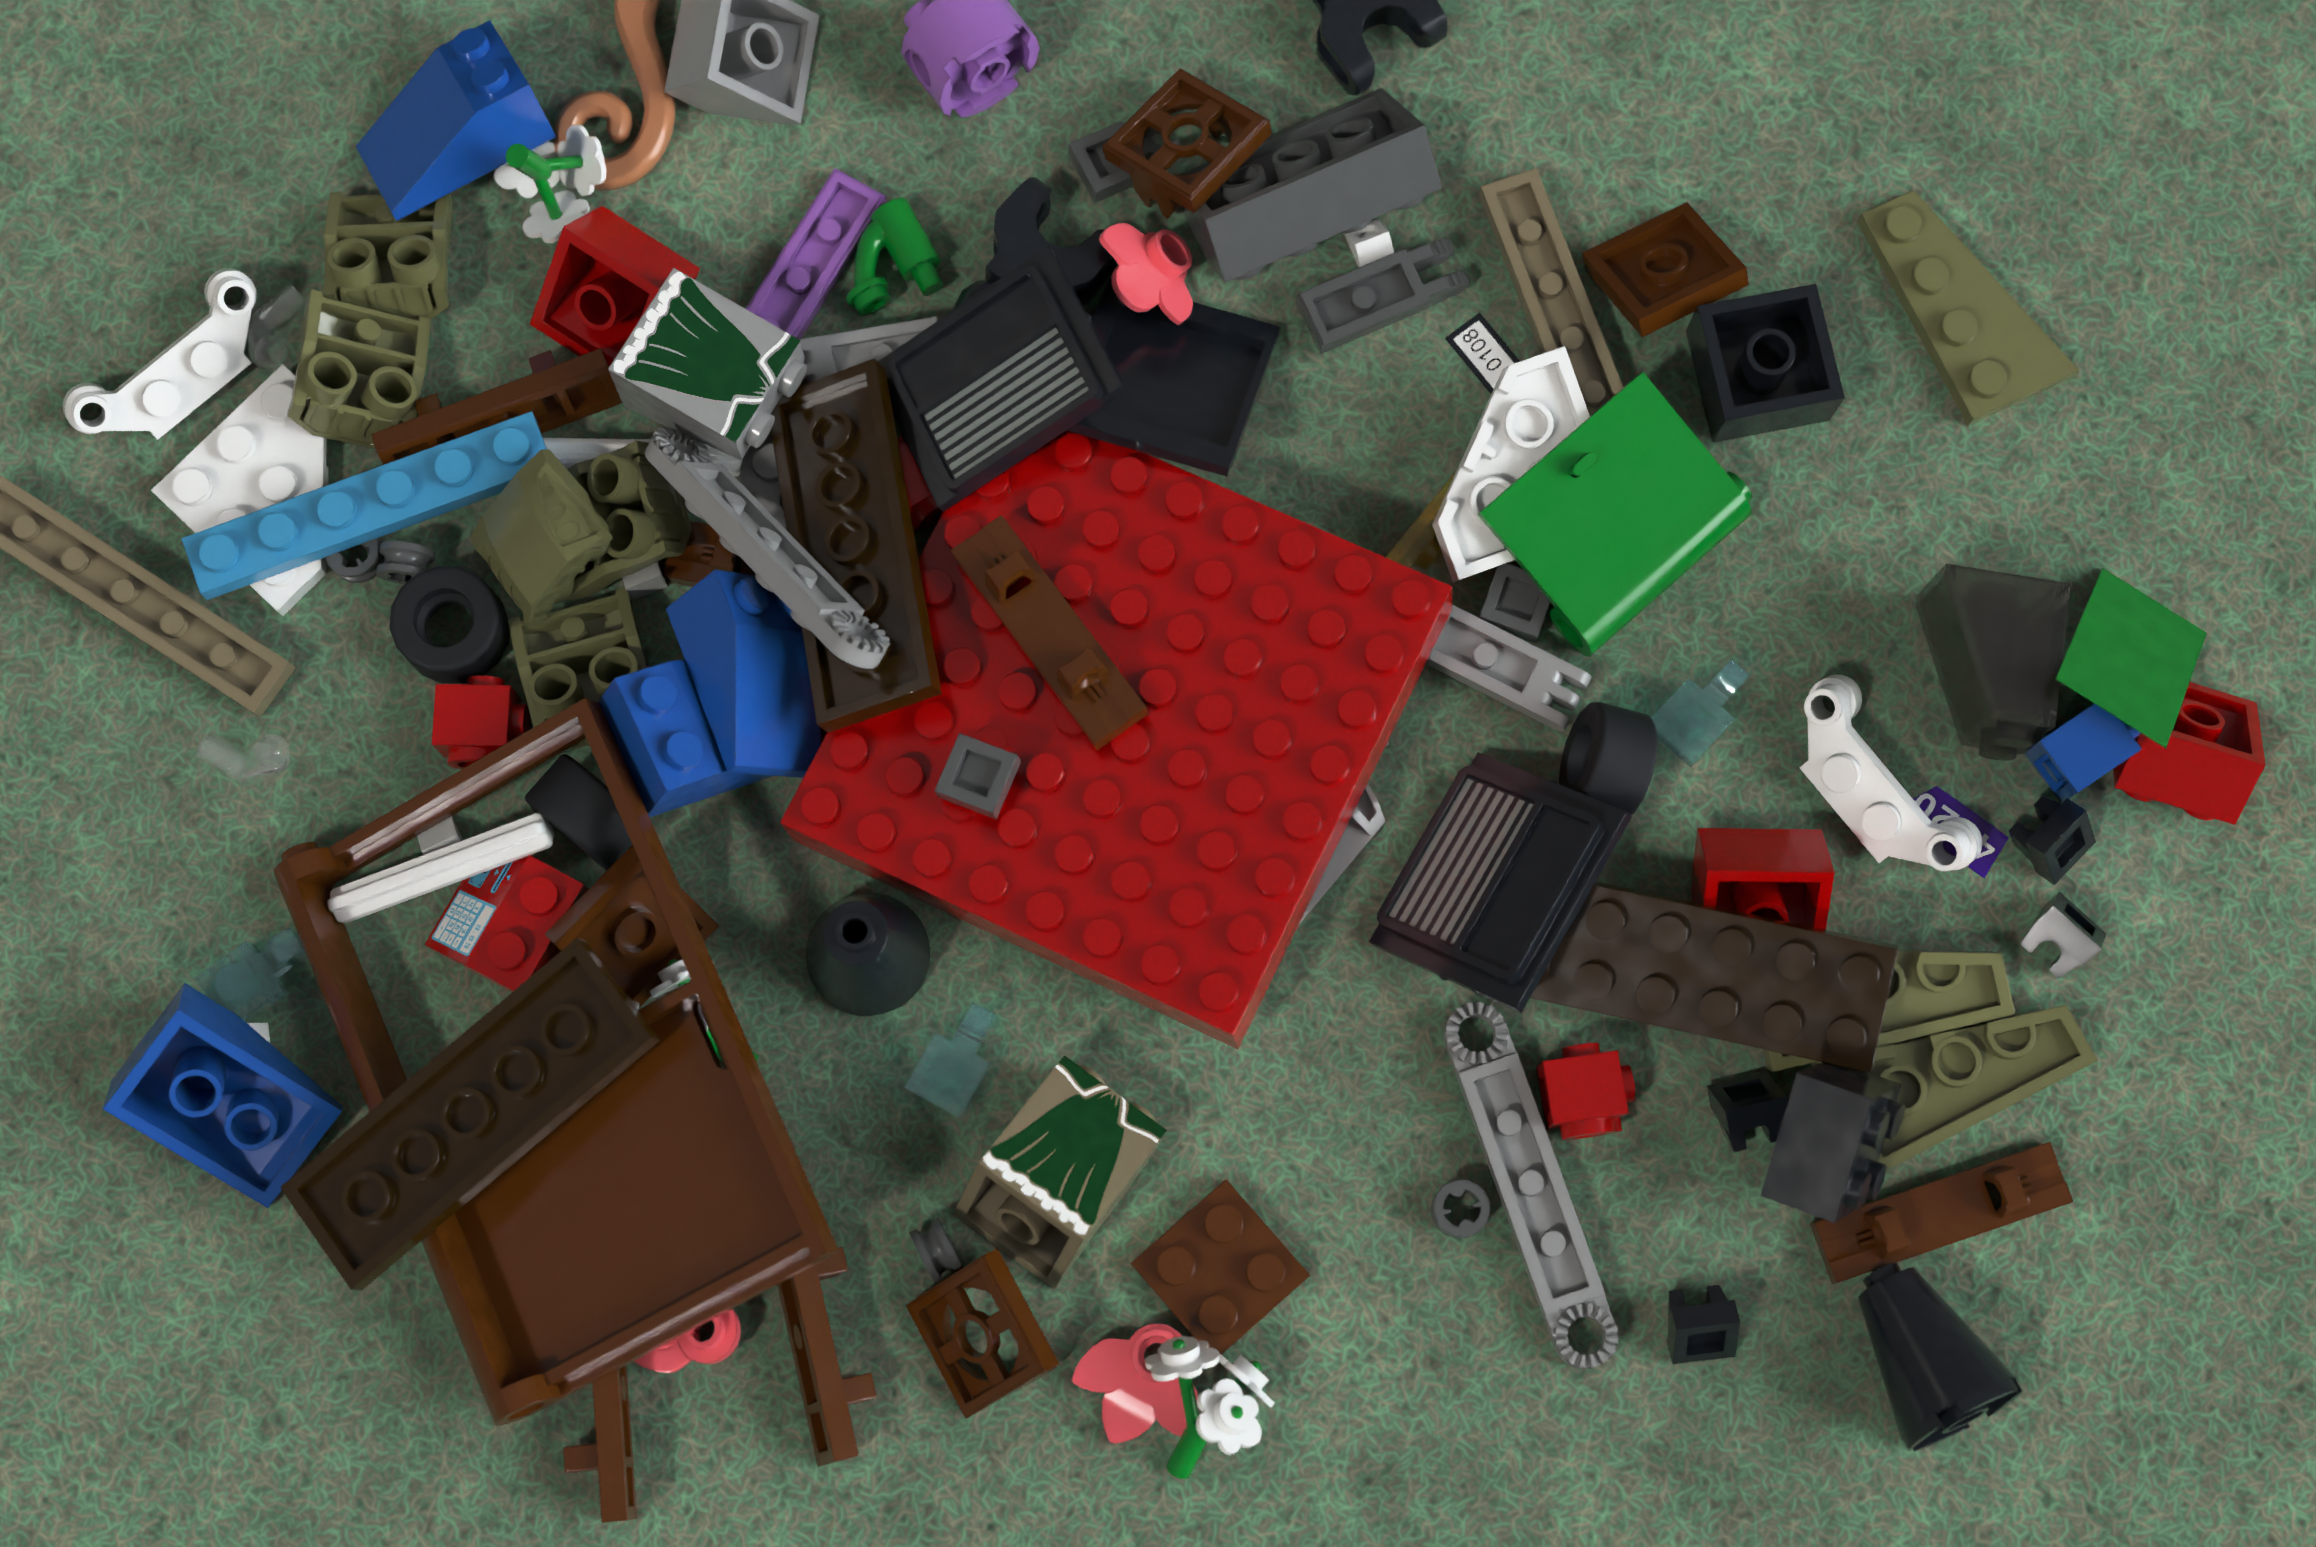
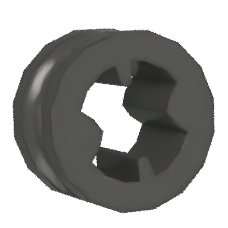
M378 538L361 544L369 552V555L364 562L357 558L358 566L349 567V562L341 555V552L325 557L327 564L341 579L350 583H364L372 580L376 576L378 564H383L385 561V557L379 553L381 541Z
M403 541L382 542L379 553L385 557V561L376 567V575L393 583L406 584L417 573L427 570V564L434 562L436 553L426 546Z
M1454 1180L1445 1184L1435 1194L1431 1204V1216L1436 1227L1445 1235L1453 1238H1467L1476 1234L1487 1223L1490 1215V1201L1485 1191L1478 1184L1468 1180ZM1465 1192L1474 1198L1476 1203L1472 1204L1470 1208L1478 1209V1214L1474 1222L1464 1219L1455 1226L1446 1219L1445 1215L1449 1214L1451 1210L1443 1209V1203L1447 1196L1457 1199Z
M938 1217L931 1220L929 1230L920 1232L914 1229L909 1232L920 1257L935 1283L942 1280V1273L946 1269L952 1268L957 1272L963 1268Z

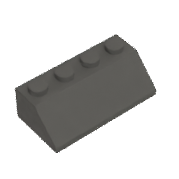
M1380 88L1270 135L1195 213L1181 205L1180 207L1207 262L1226 283L1233 279L1244 280L1251 278L1261 272L1265 265L1286 256L1304 255L1312 251L1318 242L1339 233L1359 231L1368 226L1371 219L1394 209L1404 210L1420 204L1426 195L1442 189L1425 125L1383 88ZM1210 162L1200 165L1180 175H1190L1203 171L1210 164Z

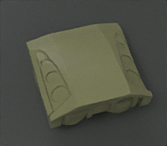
M342 192L330 193L324 230L325 276L323 297L418 320L419 316L433 319L448 308V252L453 217L451 193L398 221L392 215L382 194L343 196Z
M311 289L307 297L303 317L298 365L287 416L311 435L374 449L375 446L371 434L417 416L414 401L420 399L426 371L431 318L419 316L418 320L389 314L324 298L323 292Z
M635 440L611 453H604L596 458L576 463L567 469L587 491L596 514L605 520L613 539L610 541L607 552L600 559L588 561L583 573L577 574L574 578L573 591L566 600L575 601L591 596L622 577L634 574L665 557H678L684 553L692 531L685 501L679 492L647 460L644 452L649 443Z
M549 449L540 450L515 474L482 515L470 536L477 552L489 564L495 577L522 610L524 623L527 626L541 625L548 617L546 612H550L553 609L552 604L562 603L571 595L574 587V578L578 573H583L588 561L600 559L607 552L610 541L613 539L605 520L596 514L587 491Z
M625 587L615 589V595L548 613V617L541 625L527 626L520 616L508 619L516 664L533 728L584 698L598 702L614 678L648 668L631 596ZM585 738L569 748L577 749L589 744Z

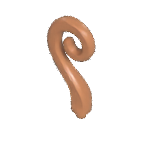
M614 0L616 29L643 95L644 117L640 131L632 145L618 156L604 158L606 178L602 184L594 185L595 190H616L635 184L657 165L670 142L675 120V100L673 96L664 92L669 68L655 29L656 13L661 0ZM589 91L574 96L562 108L555 122L554 133L556 137L554 138V145L557 157H559L557 152L558 144L561 141H566L568 128L572 125L583 126L589 119L595 117L604 118L607 121V133L613 143H624L629 138L633 126L632 112L627 104L618 96L606 91Z

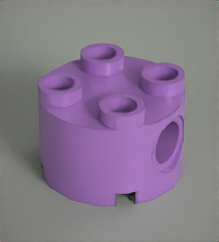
M921 0L914 4L904 17V23L908 27L901 49L905 63L922 83L942 112L948 116H951L952 109H955L960 117H969L985 111L1010 95L1019 86L1013 76L1019 71L1021 66L1029 74L1036 63L1040 49L1037 38L1008 0Z

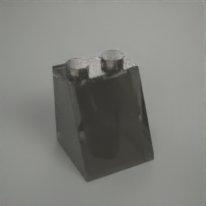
M1945 564L1917 595L1916 610L1960 744L1979 748V756L1999 761L2014 760L2017 754H2024L2055 729L2060 682L2056 680L2063 661L2071 583Z

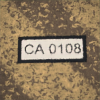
M1481 313L1475 315L1445 338L1490 394H1492L1502 370L1509 365L1520 362Z

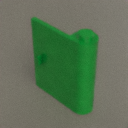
M1642 372L1478 513V516L1552 603L1554 608L1551 609L1549 614L1559 633L1575 650L1584 656L1590 657L1750 517L1752 511L1749 501L1752 499V494L1747 485L1736 474L1724 471L1645 373Z

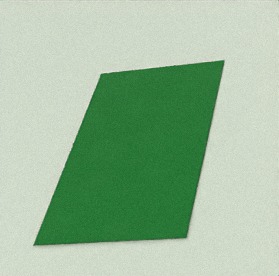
M2102 568L2056 680L2164 748H2167L2207 633Z

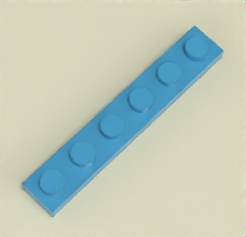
M531 411L181 539L199 592L206 600L500 494L515 474L540 450L547 449L537 420Z

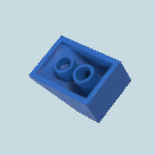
M489 20L476 28L460 32L453 40L437 47L356 145V148L392 215L398 221L506 164V151L511 145L519 143L532 150L555 138L556 135L528 81Z
M715 569L670 604L666 611L727 772L803 778L821 745V727L816 722L802 627L791 617L789 607L775 593L762 587L756 581L755 575Z
M685 660L669 661L616 677L598 701L649 817L772 777V775L727 772Z
M186 983L183 984L113 1077L103 1106V1110L266 1208H269L282 1191L280 1187L292 1178L343 1109L340 1103L242 1018Z

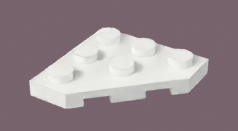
M1565 346L1509 365L1502 370L1432 524L1453 582L1515 560L1478 516V513L1590 417Z
M283 364L151 490L195 533L328 485L329 468L326 465L327 438L311 435L287 416L295 375ZM324 557L250 584V586L280 615L284 616L327 574L326 558Z

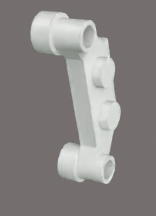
M232 268L221 269L213 273L205 285V298L210 306L209 314L114 391H106L103 387L94 383H81L72 387L65 395L63 401L64 415L69 424L77 431L85 434H96L102 431H150L157 440L252 363L244 354L251 310L257 299L256 288L252 280L243 272ZM233 286L241 287L243 290L242 300L236 305H226L224 302L226 290ZM87 403H97L102 406L101 414L94 420L81 418L80 411Z
M1839 674L1830 675L1818 681L1811 688L1804 703V711L1808 718V761L1799 768L1876 861L1881 863L1890 856L1930 865L1939 871L1960 870L1971 864L1979 856L1983 844L1982 836L1977 826L1961 817H1952L1940 824L1932 822L1852 727L1851 719L1858 714L1862 705L1861 690L1856 682L1847 676ZM1824 695L1834 702V712H1830L1825 708L1823 704ZM1948 841L1952 843L1956 848L1957 856L1948 854L1944 850L1942 842Z

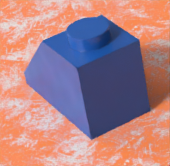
M2093 704L2041 739L2025 755L2060 803H2063L2066 798L2069 799L2142 750L2135 741L2140 732L2096 704Z

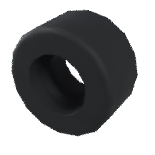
M436 566L417 573L400 588L391 606L390 631L396 648L421 675L441 684L467 683L468 677L484 676L499 663L508 645V616L502 601L479 575L461 567ZM449 604H459L466 607L471 612L473 618V626L469 634L460 643L450 647H441L434 644L427 632V625L431 616L441 607Z
M1602 702L1589 703L1579 713L1566 740L1560 764L1559 784L1626 810L1633 815L1646 795L1656 763L1658 738L1656 725L1652 718L1647 714Z
M567 754L561 755L525 795V801L536 812L543 815L552 826L605 870H608L632 846L608 787Z

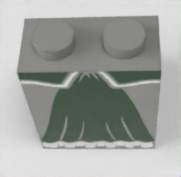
M673 268L608 368V371L623 406L639 415L673 430H679L684 435L688 434L699 442L742 460L750 446L758 448L765 441L775 421V416L771 415V412L782 395L789 398L796 392L805 376L807 366L803 364L805 357L801 340Z

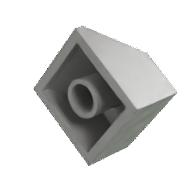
M681 0L664 92L708 114L788 125L801 124L819 15L791 0Z

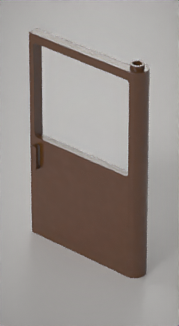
M587 698L578 701L330 847H318L315 842H305L287 849L281 855L282 862L274 869V876L369 1112L404 1084L407 1078L344 923L336 920L334 913L329 911L327 901L330 899L333 885L585 738L588 741L691 978V981L638 1010L660 1039L657 1044L421 1241L495 1426L518 1421L552 1405L840 1252L599 702ZM698 1004H700L702 1015L705 1019V1022L708 1026V1029L712 1035V1038L715 1042V1045L718 1049V1052L722 1058V1061L726 1069L723 1068L720 1064L714 1047L700 1018V1015L698 1013Z

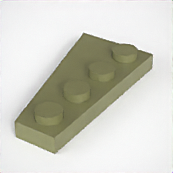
M1914 190L1861 213L1857 220L1861 231L1968 426L2068 381L2079 372L2077 367Z
M1898 950L1877 1047L2014 1015L2015 1010L2002 953L1993 951ZM1763 1049L1767 1070L1772 1072L1817 1062L1811 1059Z
M2067 1005L1992 1021L1984 1025L1935 1034L1914 1041L1878 1047L1871 1074L1902 1084L1897 1102L1905 1104L1900 1128L1892 1141L1885 1138L1879 1162L1886 1164V1170L2098 1061ZM1817 1061V1062L1813 1063L1811 1066H1814V1065L1819 1064V1063H1821V1062H1820V1061Z

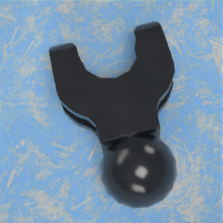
M1312 0L1320 12L1321 19L1316 34L1317 56L1349 95H1359L1371 87L1374 78L1375 61L1370 55L1362 37V34L1367 29L1380 24L1396 26L1420 48L1431 47L1447 36V18L1437 0Z
M1029 177L996 211L994 222V257L986 266L985 280H977L963 289L953 306V310L1048 246L1057 256L1082 305H1087L1118 266L1116 260L1099 241L1100 234L1105 229L1096 230L1089 238L1077 246L1059 247L1047 242L1040 234L1039 228L1050 214V195L1052 189L1038 178Z

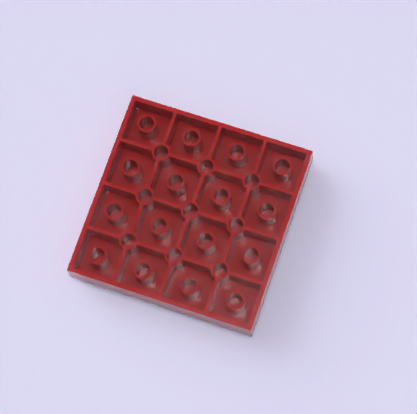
M1066 430L944 511L918 559L942 694L829 733L827 732L780 824L790 837L801 845L1238 1049L1452 611L1453 586L1149 454ZM1000 515L1004 517L1147 708L1148 715L1099 750L1095 749L955 561L950 551L978 533ZM1024 577L1006 590V599H1009L1032 581ZM959 733L1014 753L1020 758V766L997 819L941 799L934 791Z

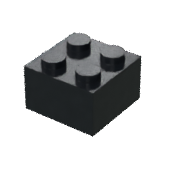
M1816 284L1697 306L1685 331L1712 443L1830 421L1845 396Z
M1824 1062L1798 1072L1760 1196L1833 1223L1851 1212L1859 1210L1866 1204L1867 1199L1874 1201L1881 1190L1886 1174V1164L1879 1162L1885 1138L1891 1141L1895 1138L1904 1115L1905 1104L1897 1102L1902 1084L1865 1071Z

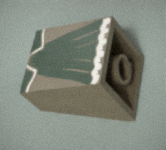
M1064 1055L978 1162L953 1215L1055 1290L1152 1157L1167 1130L1156 1122L1154 1116L1145 1107L1137 1103L1128 1102L1107 1087L1100 1075L1087 1066L1077 1065Z

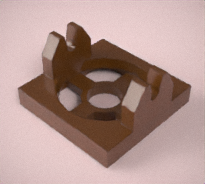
M1180 68L1102 146L1107 161L1130 174L1133 188L1143 203L1151 208L1157 202L1163 217L1168 219L1180 205L1195 213L1272 134L1270 121L1267 118ZM1183 110H1197L1195 113H1181L1175 116L1170 115ZM1184 125H1194L1202 130L1200 138L1189 145H1177L1169 140L1173 131ZM1153 128L1161 133L1163 145L1147 160L1143 151V143L1145 137ZM1210 133L1217 140L1225 133L1229 145L1224 147L1210 139ZM1198 155L1210 162L1203 171L1190 175H1172L1167 172L1178 158H1189Z
M998 1248L982 1255L906 1305L965 1419L1036 1381L1041 1376L1056 1369L1057 1365H1059L1056 1356ZM970 1288L987 1291L993 1297L999 1311L989 1316L983 1311L975 1310L965 1291ZM950 1309L957 1319L952 1329L953 1336L950 1328ZM969 1320L980 1325L986 1335L987 1348L985 1353L976 1351L968 1342L966 1325ZM1010 1329L1018 1344V1355L1010 1374L998 1354L1000 1334ZM964 1358L972 1363H980L987 1377H983L972 1369Z

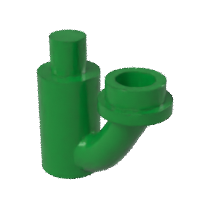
M896 198L877 208L871 215L870 219L872 222L867 225L859 240L855 258L854 288L846 296L849 307L856 308L860 316L870 315L879 311L891 299L887 292L889 284L884 277H876L879 255L885 247L905 281L915 280L923 296L934 294L944 285L935 269L940 264L941 259L907 199Z

